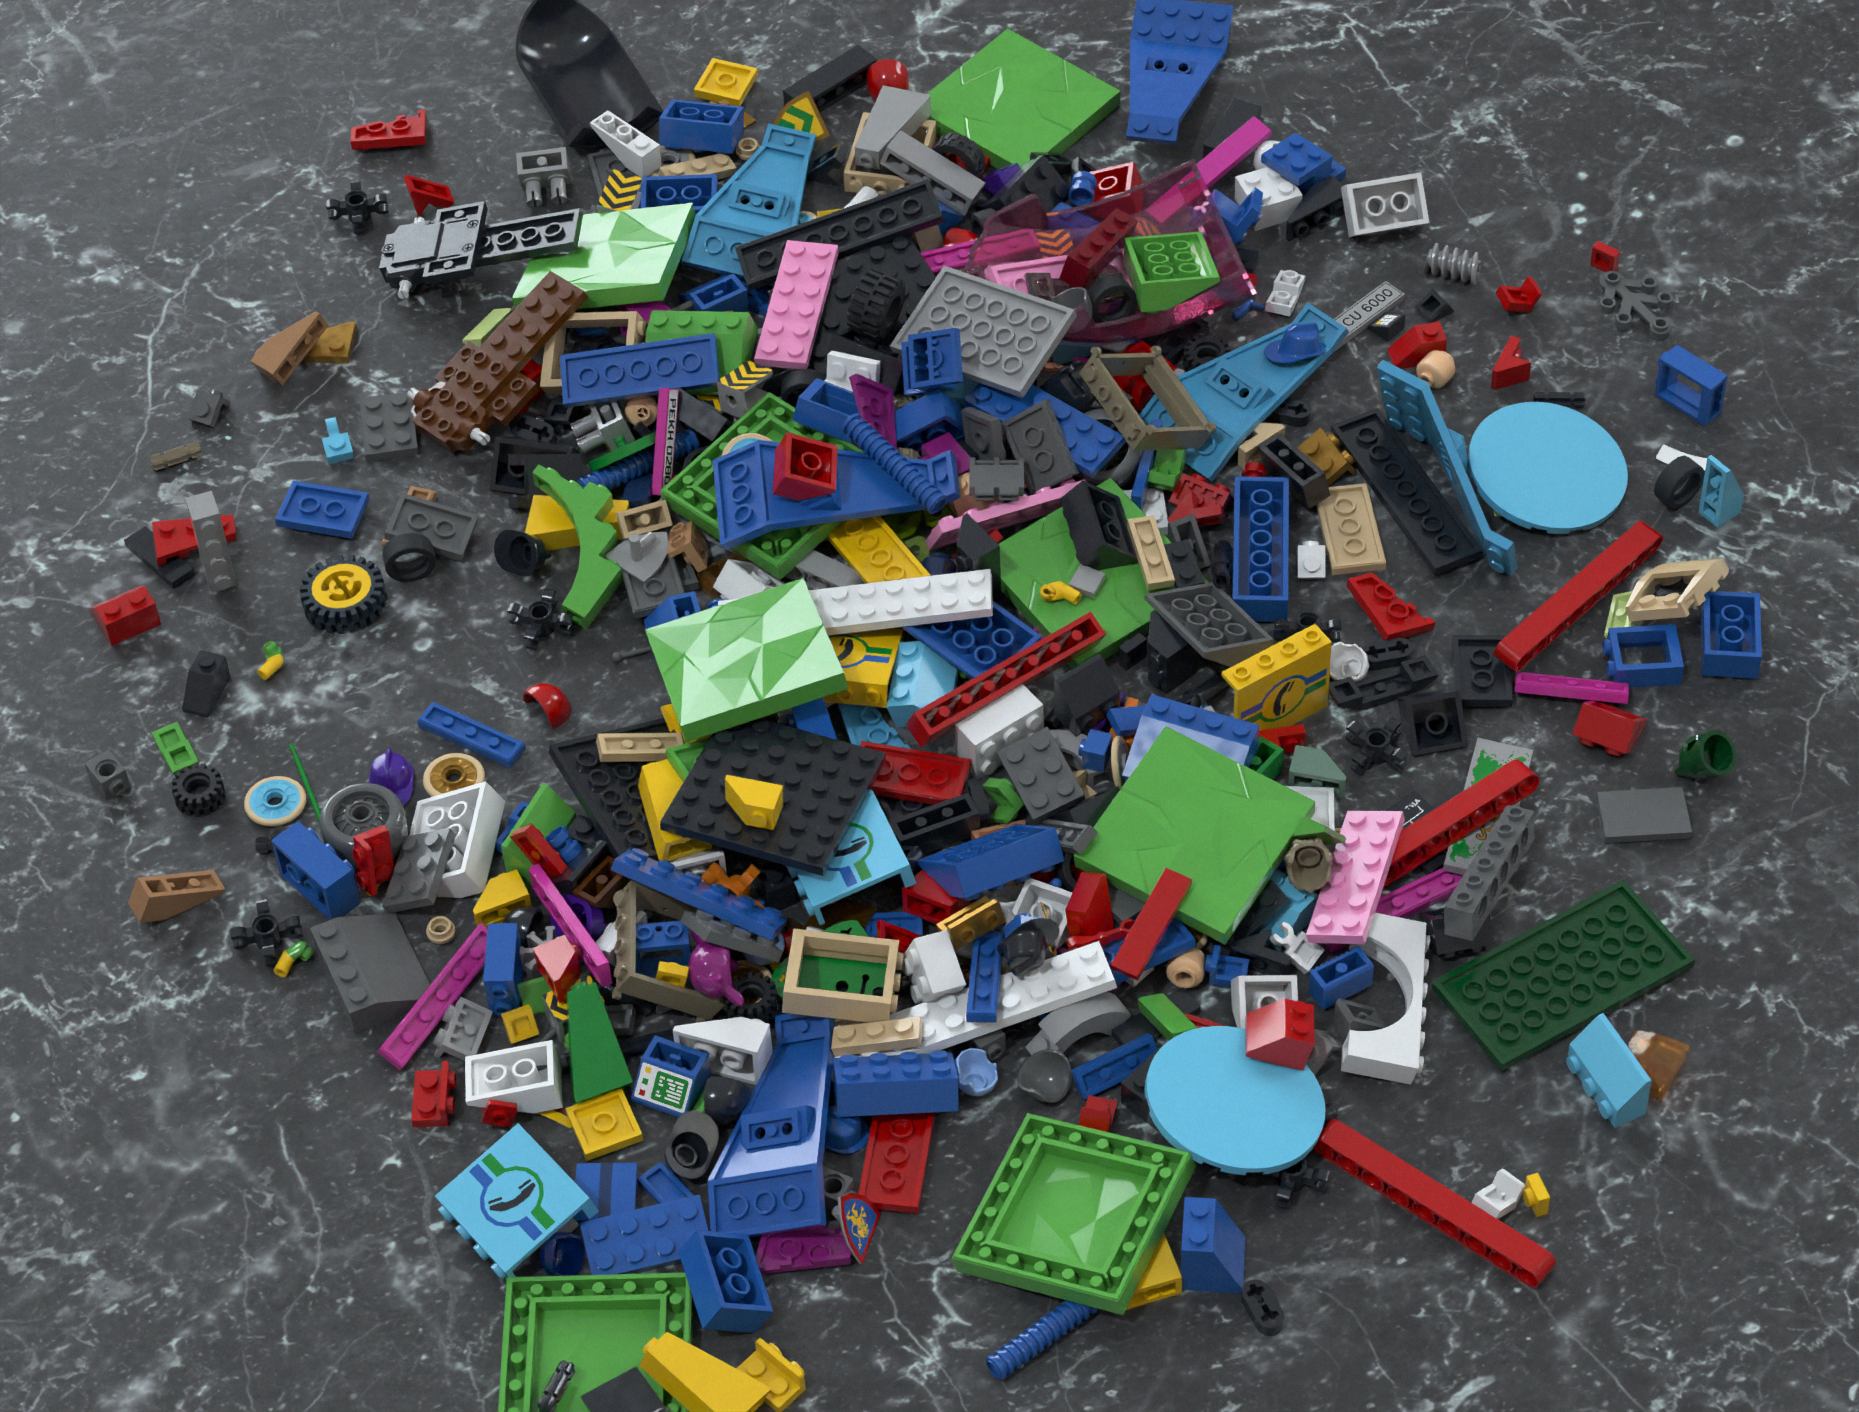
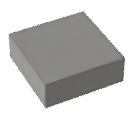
M1080 564L1069 586L1081 592L1082 595L1094 599L1105 580V573Z

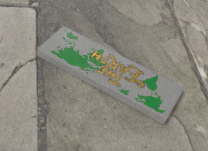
M1477 738L1464 790L1512 760L1518 759L1529 768L1533 750ZM1519 801L1518 803H1516V804L1513 805V806H1518V807H1519L1521 801ZM1501 814L1450 845L1443 871L1464 875Z

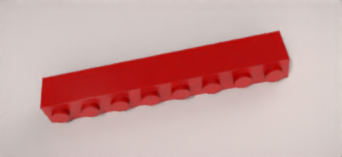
M1090 611L917 710L905 725L922 748L953 730L956 723L1023 684L1027 687L1095 648L1104 638L1106 632Z

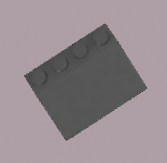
M1213 582L1149 593L1144 596V600L1203 658L1232 667L1273 645L1274 639L1222 589L1214 586Z
M396 914L336 917L310 927L315 950L354 1033L408 1013L430 986Z

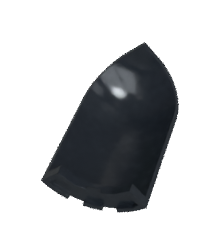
M533 0L519 25L516 37L517 61L568 146L592 151L596 147L607 146L590 126L591 121L607 110L643 134L659 122V118L664 112L614 33L596 14L577 0Z

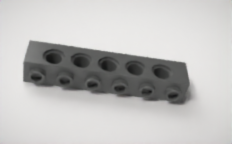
M1507 805L1444 906L1445 935L1470 941L1474 940L1535 839V811L1518 806Z

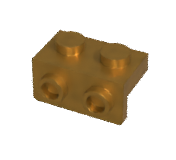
M1319 428L1297 447L1325 473L1328 486L1347 470L1352 475L1357 473V470L1352 465L1355 460L1346 449L1343 451L1339 449L1342 443L1332 432L1328 435Z
M985 896L939 922L936 926L938 932L948 931L952 946L957 951L1006 921L1000 902L997 899L990 901Z

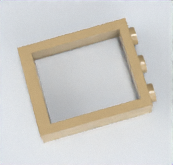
M863 112L844 170L845 191L858 193L862 187L868 186L873 188L880 196L911 185L912 183L901 176L859 171L860 166L856 165L855 145L870 113ZM926 120L911 137L932 149L937 140L936 121Z
M637 311L573 313L545 344L540 387L548 396H562L560 355L564 353L566 328L628 326L627 346L643 343V338L646 336V321Z
M793 929L783 991L782 1013L861 1022L890 1020V1012L896 1013L898 995H893V991L899 992L901 974H896V970L902 971L904 953L898 952L899 940ZM803 955L887 964L883 997L798 987Z

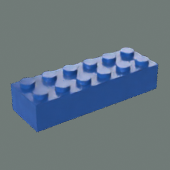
M1235 477L1232 600L1254 621L1274 622L1276 618L1287 619L1289 478Z

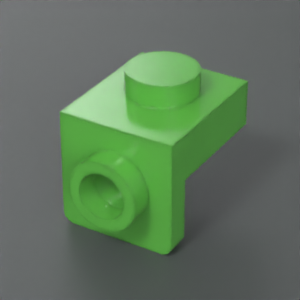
M989 778L983 787L998 804L997 809L991 814L992 822L1007 824L1017 817L1018 810L1024 804L1016 794L1015 787L1007 779Z

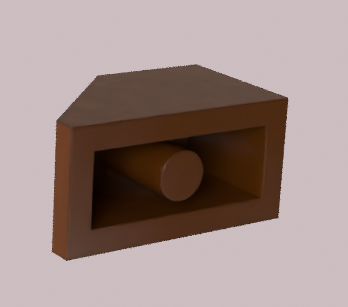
M607 855L573 890V895L585 900L596 908H616L613 902L614 894L620 889L622 890L632 879L612 871L611 867L615 859Z

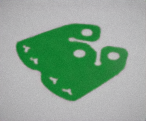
M855 920L843 921L822 931L845 934L841 933V931H847L849 928H852L849 935L869 937L860 923ZM803 955L798 987L837 991V982L845 981L849 985L847 993L860 994L863 982L862 976L866 974L870 979L866 983L864 994L873 995L875 988L881 987L884 989L887 964ZM789 956L778 965L771 976V982L774 981L777 994L782 999L785 981L778 982V980L782 978L784 972L787 973Z

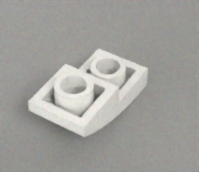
M1281 270L1274 281L1273 291L1266 301L1265 311L1290 316L1303 288L1305 275H1300L1292 270Z

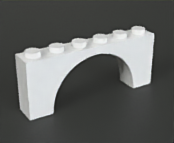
M1375 913L1365 944H1349V950L1355 949L1356 946L1360 947L1367 956L1381 963L1392 973L1403 991L1406 1010L1405 1015L1399 1021L1386 1028L1375 1031L1350 1030L1342 1046L1341 1071L1410 1085L1415 1075L1421 1074L1424 1057L1419 1056L1425 1040V1032L1421 1031V1025L1424 1024L1426 1017V1007H1422V1000H1425L1428 987L1427 983H1423V979L1428 971L1429 960L1425 959V953H1427L1430 944V935H1426L1425 922Z

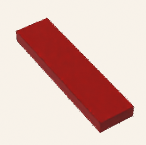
M1168 868L1164 869L1111 963V969L1137 981L1139 980L1192 885L1191 878Z

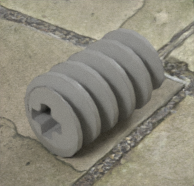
M1435 243L1427 255L1424 273H1428L1431 269L1432 275L1437 276L1441 271L1443 278H1447L1451 273L1452 280H1457L1461 275V280L1464 283H1467L1471 277V283L1475 285L1479 277L1481 261L1479 260L1478 252H1475L1472 258H1469L1468 250H1465L1462 256H1459V248L1455 247L1451 254L1449 253L1448 245H1445L1443 250L1439 251V243Z

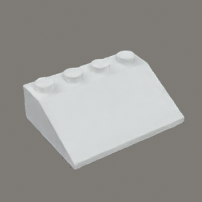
M486 781L417 802L409 836L450 828L456 834L436 897L463 898L481 893L486 887L505 805V800Z

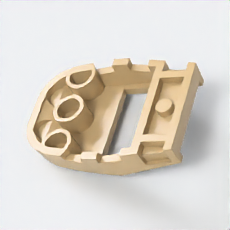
M1724 558L1670 562L1654 567L1636 583L1625 606L1629 621L1687 617L1689 615L1688 610L1692 606H1700L1706 600L1704 594L1708 591L1715 592L1720 587L1718 581L1725 579L1729 568ZM1683 578L1684 583L1689 584L1682 595L1678 593L1659 597L1653 595L1655 586L1658 583L1668 586L1675 584Z

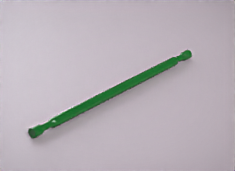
M291 743L289 744V749L293 754V759L320 824L321 811L300 758L295 751V746Z

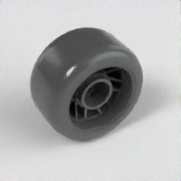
M1104 408L1084 413L1120 433ZM1125 440V444L1094 478L1087 476L1079 470V474L1073 478L1076 482L1085 480L1094 486L1111 478L1122 489L1136 478L1143 451H1133Z
M359 783L337 791L327 800L320 814V831L323 843L330 844L337 856L342 861L347 860L355 871H357V864L352 855V849H354L353 836L384 825L389 829L393 860L399 856L404 838L408 836L407 819L400 799L391 790L378 784Z

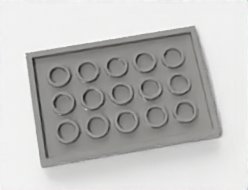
M943 266L891 343L890 348L892 352L902 355L901 342H907L908 335L958 328L960 329L963 377L1023 398L1070 328L1077 314L1074 309Z

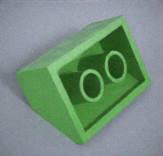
M546 784L541 785L501 845L506 873L517 869L525 887L532 889L529 867L533 866V864L510 836L516 829L533 824L535 828L542 832L545 839L550 832L561 825L569 829L576 818V812Z

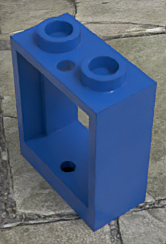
M1677 344L1670 351H1665L1658 360V375L1655 379V396L1702 425L1707 426L1722 412L1728 375ZM1678 373L1701 386V394L1678 381Z
M816 378L798 397L792 421L852 443L853 439H850L847 434L842 432V425L849 416L855 413L859 414L852 391Z
M1675 624L1608 629V636L1602 642L1603 655L1608 656L1609 659L1606 665L1608 678L1612 677L1613 682L1628 683L1629 688L1681 685L1684 664ZM1662 646L1665 663L1623 665L1620 648Z
M681 921L636 925L635 973L656 978L660 961L674 962L688 967L692 948L689 928ZM683 950L682 956L640 959V953Z
M517 923L488 924L483 983L489 1010L493 1011L492 1015L501 1016L502 1013L520 1007L521 1000L517 984L522 983L523 968L520 958V947L522 945Z

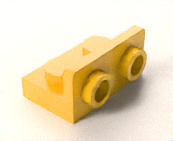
M759 1338L755 1341L756 1351L736 1369L766 1384L771 1390L764 1402L776 1412H782L806 1390L805 1372L795 1361L789 1362L784 1358L776 1345L773 1343L767 1344L763 1339Z

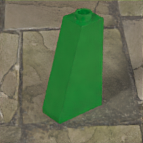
M587 981L577 983L570 987L571 991L567 992L566 996L572 1100L574 1105L620 1088L622 1090L630 1088L633 1083L596 982L589 985Z

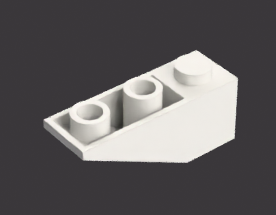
M607 110L590 122V126L624 166L639 177H648L658 170L659 167H662L660 144Z

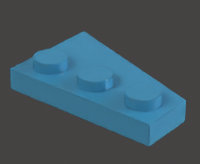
M837 703L849 743L860 746L861 741L911 749L908 744H904L901 741L896 730L893 727L890 728L883 720L882 714L876 707Z

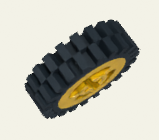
M337 555V562H333L330 557L325 559L326 566L318 562L315 564L317 571L310 568L307 571L308 577H303V585H300L299 590L304 613L312 625L316 623V627L320 630L325 627L326 632L332 633L336 627L338 634H344V627H349L350 633L355 632L354 625L359 624L361 629L367 627L365 620L373 623L376 621L375 614L380 616L383 613L382 607H386L387 593L378 566L375 567L374 563L370 560L366 563L364 557L360 556L357 562L355 555H349L347 561H344L343 555Z

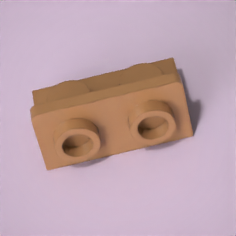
M691 520L687 523L681 522L675 525L670 530L668 537L667 554L669 557L672 558L682 552L686 563L689 566L693 565L697 572L707 568L709 545L694 522Z

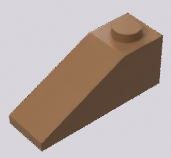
M315 311L266 340L250 361L261 374L283 386L329 325Z
M214 870L140 877L136 880L128 904L140 923L160 921L222 895L226 889Z

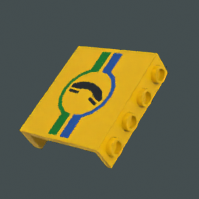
M1316 624L1222 672L1221 676L1235 690L1234 718L1258 724L1260 731L1291 726L1328 707L1332 641Z
M887 628L828 635L844 671L848 689L823 697L824 702L887 708L888 683L897 657L899 643L903 642V629Z

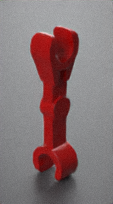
M1126 919L1121 922L1119 928L1106 932L1100 931L1094 936H1072L1066 940V944L1070 948L1067 952L1098 941L1101 946H1105L1114 940L1121 938L1125 940L1135 922L1133 919Z

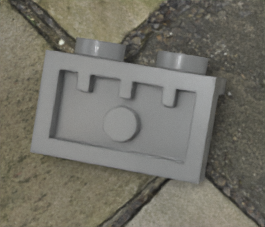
M460 997L455 1006L450 1004L443 1017V1021L447 1022L445 1028L439 1029L433 1042L437 1046L434 1056L440 1058L443 1052H446L465 1061V1057L476 1055L493 1011L463 997Z

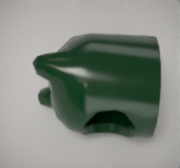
M1719 730L1708 731L1690 737L1683 742L1679 750V765L1675 768L1674 773L1677 776H1687L1697 780H1708L1728 774L1735 766L1737 756L1731 738Z

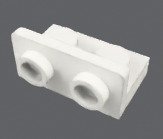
M831 351L827 354V377L824 381L852 392L849 377L856 373L879 383L881 361Z

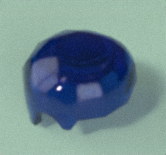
M555 1232L542 1244L539 1253L540 1265L549 1276L577 1275L584 1260V1245L581 1237L566 1232Z

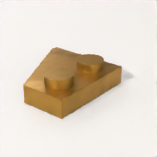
M356 321L327 328L301 362L349 364L357 331Z

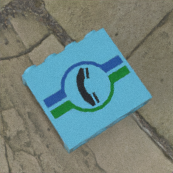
M872 789L869 791L823 876L786 866L791 878L797 876L798 880L794 881L800 897H807L806 900H803L805 908L810 917L816 916L819 925L825 923L820 911L821 907L894 875H900L905 888L916 884L910 864Z
M519 1123L435 1195L442 1205L438 1209L439 1212L449 1223L455 1220L459 1224L455 1229L466 1242L471 1238L476 1243L473 1249L484 1261L490 1258L494 1262L490 1267L502 1281L506 1277H516L512 1270L580 1210L589 1219L599 1212L583 1190Z

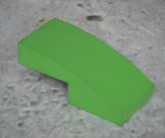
M178 722L151 732L157 748L173 775L178 771H183L182 768L186 766L189 769L192 767V764H199Z

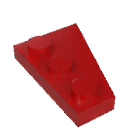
M426 109L417 111L418 115L406 118L405 115L396 116V120L393 122L384 123L376 121L351 128V149L369 150L371 148L383 147L389 149L396 146L415 147L426 144Z
M1368 573L1348 579L1346 587L1384 640L1405 638L1434 629L1436 623L1430 617H1422L1416 612L1417 607L1412 603H1404L1396 596V591L1375 574Z

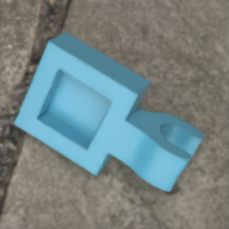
M335 417L325 419L329 437L322 438L328 464L353 459L354 454L348 432L339 433Z

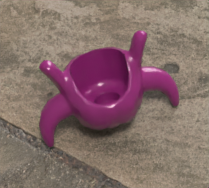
M690 929V933L697 944L695 950L690 954V961L688 963L687 976L691 980L693 987L703 996L710 998L726 997L732 1004L738 1007L742 1006L744 998L733 988L731 972L738 969L739 963L730 959V951L727 947L706 942Z

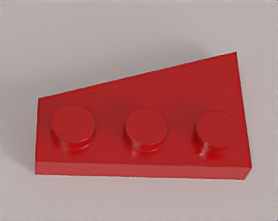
M220 515L227 543L235 541L236 531L233 515ZM190 518L152 522L157 566L166 563L167 558L177 555L179 558L189 556V551L198 549Z

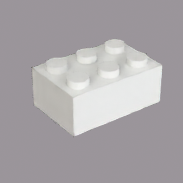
M1421 172L1347 184L1341 187L1349 238L1422 226L1429 223Z
M1022 684L956 723V757L971 759L969 773L974 778L992 774L997 768L1002 766L997 751L1044 729L1043 704Z

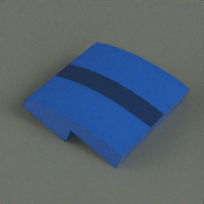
M638 1163L577 1164L575 1183L591 1199L599 1212L589 1219L580 1210L574 1216L576 1222L580 1223L635 1210L636 1194H638Z

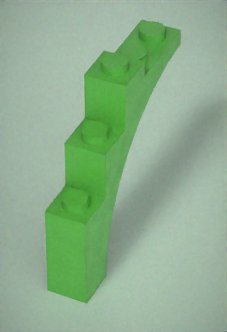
M538 464L533 471L535 486L551 496L565 511L576 530L580 542L579 568L572 589L562 604L563 613L573 615L572 622L587 630L623 581L622 570L619 564L608 558L606 560L604 558L618 544L616 529L610 523L603 521L614 507L612 493L605 486H597L590 481L583 489L577 482L562 478L554 469H546Z

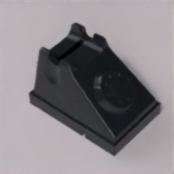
M1080 359L1074 361L1069 367L1066 365L1060 368L1044 384L1038 387L1082 413L1103 408L1079 374L1087 363L1082 362Z

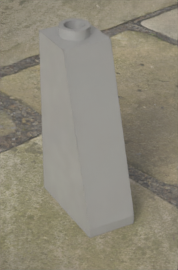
M883 86L855 145L856 165L880 170L883 167L880 161L886 147L901 130L912 136L930 117V95Z

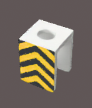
M613 169L597 203L598 213L639 209L641 192L638 191L642 184V178Z

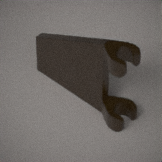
M842 898L831 905L820 908L825 921L824 924L819 925L815 915L809 918L805 926L794 919L787 918L784 933H787V929L790 928L806 930L808 926L825 930L837 923L850 920L858 921L865 930L868 924L871 923L875 913H877V908ZM849 928L847 931L842 930L841 933L849 934L852 928Z

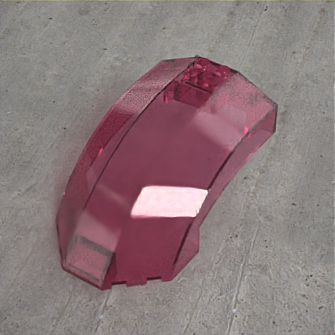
M1194 159L1122 193L1074 208L1046 213L1037 196L1031 194L987 216L983 224L985 228L980 238H976L968 254L969 260L965 268L960 269L962 272L990 281L987 271L991 266L1069 255L1117 208L1138 221L1132 237L1201 231L1219 274L1220 282L1169 310L1159 311L1155 314L1141 312L1137 304V309L1133 316L1096 323L1090 318L1085 307L1079 306L1074 309L1077 317L1062 340L1078 343H1110L1146 338L1189 325L1256 293ZM1124 298L1102 301L1098 306V311L1100 313L1111 312L1122 303Z

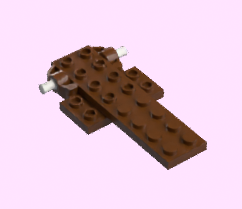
M549 271L480 347L468 341L434 378L437 383L433 387L420 391L411 388L407 396L413 399L411 413L414 419L412 422L419 432L452 454L457 450L468 451L477 442L486 445V441H490V436L485 434L488 428L495 421L506 427L540 390L537 383L519 372L588 298L585 291Z

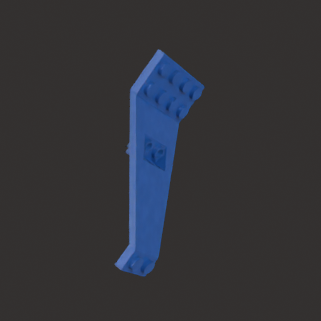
M1186 0L1136 1L1130 36V115L1126 140L1176 145L1181 120L1227 54L1234 12L1233 5ZM1157 65L1164 66L1162 69L1155 68ZM1182 67H1185V68L1188 69V70L1185 71V72L1180 71V69H1181Z
M757 440L713 460L720 545L725 550L773 530L925 509L921 506V503H918L915 498L910 496V492H906L904 487H901L898 482L893 480V476H889L887 471H884L881 466L877 465L870 458V455L864 452L838 449L836 491L832 494L799 501L773 494L775 449L780 442ZM951 450L928 460L906 458L907 461L911 462L918 469V472H922L924 477L928 478L935 485V488H939L941 493L947 496L945 504L961 498L956 458Z
M790 1013L775 1016L777 1045L708 1179L710 1231L746 1234L750 1238L826 1226L823 1155L833 1052L831 1046L834 1018ZM792 1125V1132L788 1134L787 1129ZM765 1129V1136L761 1139V1131Z

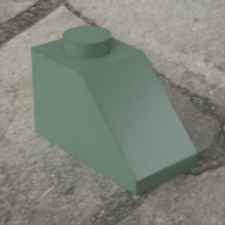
M1295 746L1289 769L1288 786L1334 788V797L1344 799L1346 776L1324 750L1314 747Z

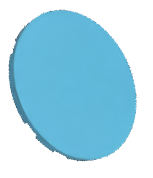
M1524 402L1503 407L1490 414L1480 423L1469 445L1468 470L1480 496L1497 513L1513 523L1528 529L1534 527L1547 530V533L1569 534L1570 531L1589 530L1606 521L1617 510L1626 491L1628 480L1625 458L1615 440L1598 423L1568 407L1545 402Z
M1229 1026L1202 1027L1184 1032L1172 1038L1154 1056L1145 1080V1098L1150 1109V1117L1165 1139L1176 1149L1191 1152L1194 1161L1200 1164L1205 1162L1219 1167L1222 1172L1246 1175V1172L1270 1174L1289 1168L1302 1160L1313 1149L1323 1129L1326 1111L1325 1101L1320 1085L1309 1067L1305 1065L1302 1071L1245 1057V1029Z

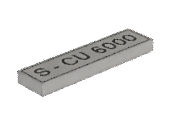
M1385 281L1337 316L1334 320L1346 327L1349 333L1336 350L1365 330L1383 313H1388L1403 302L1405 294Z

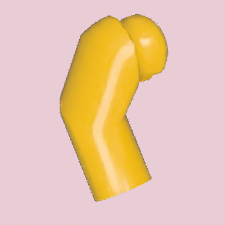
M1061 581L1045 584L1040 588V595L1045 601L1065 599L1077 605L1082 598L1081 592Z

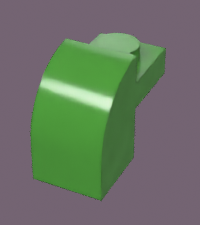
M1188 449L1157 450L1154 467L1149 471L1148 482H1151L1150 487L1173 492L1183 474Z

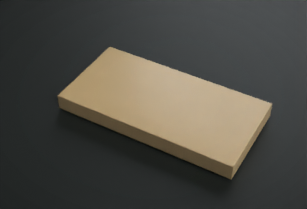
M1367 483L1329 487L1331 496L1316 504V510L1332 575L1386 569V560Z

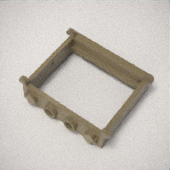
M1152 346L1150 348L1152 353L1101 354L1099 347H1092L1090 349L1092 356L1079 374L1133 451L1201 448L1208 437L1214 434L1216 425L1213 422L1209 423L1161 355L1160 346ZM1142 375L1178 427L1156 428L1154 425H1146L1112 376Z
M631 880L623 890L617 891L613 898V902L617 906V918L614 925L615 930H617V941L614 947L617 961L614 970L616 987L612 992V998L619 1000L621 993L695 1015L697 1016L696 1023L703 1022L705 1019L711 1020L725 1005L724 997H706L699 992L635 973L636 906L681 920L684 911L696 914L697 910L700 909ZM714 916L713 918L719 921L721 920V918H718L716 916Z

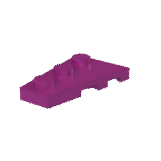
M857 373L850 376L849 380L861 419H865L867 424H870L873 429L878 431V435H882L884 440H887L890 445L895 447L896 451L893 389Z
M821 1226L761 1236L756 1260L761 1274L848 1265L851 1263L853 1254L847 1246L842 1229Z

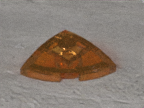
M1634 1031L1628 1048L1652 1080L1649 1096L1661 1102L1672 1086L1677 1071L1688 1056L1690 1046L1659 1034Z

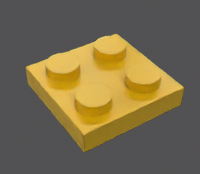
M712 58L694 88V96L716 102L725 99L729 101V105L741 106L758 77V68Z
M622 1088L565 1108L566 1115L586 1161L643 1141L642 1132Z

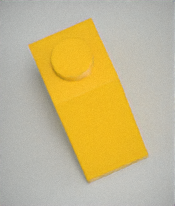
M726 775L725 799L745 825L774 830L783 808V785Z
M517 869L508 873H502L489 880L473 909L476 927L480 923L488 928V924L502 923L505 916L513 909L521 906H531L529 893Z

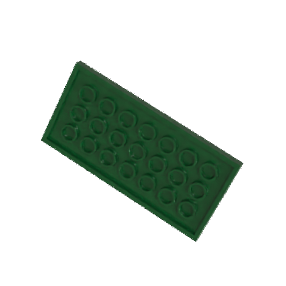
M1622 880L1432 981V990L1496 1066L1503 1071L1588 1025L1598 1015L1602 1013L1606 1015L1694 967L1695 959L1631 887Z

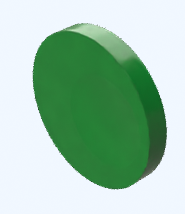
M656 431L629 444L626 443L623 435L613 439L618 449L588 462L591 471H597L655 444Z

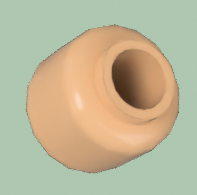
M1439 350L1429 352L1418 363L1416 368L1418 378L1426 381L1429 387L1434 389L1442 388L1454 376L1456 371L1451 355Z
M653 396L626 399L624 414L628 422L633 426L641 422L648 427L657 420L658 405Z
M1194 947L1169 959L1166 972L1170 982L1181 988H1193L1200 984L1205 973L1206 958L1204 953L1197 947Z

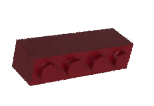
M1116 208L1067 256L1059 279L1073 288H1085L1124 250V238L1132 237L1138 221L1126 212Z

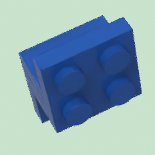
M1296 132L1261 155V163L1296 184L1298 189L1304 194L1309 191L1312 185L1332 175L1338 181L1346 177V168L1333 161L1332 155Z
M1254 187L1242 204L1238 205L1214 189L1187 223L1184 233L1201 231L1204 239L1208 235L1228 250H1231L1235 244L1240 245L1247 235L1246 230L1251 225L1254 227L1261 219V209L1264 205L1262 203L1263 192Z
M949 328L908 335L907 342H901L904 395L927 394L939 388L942 391L956 389V383L963 382L960 329Z

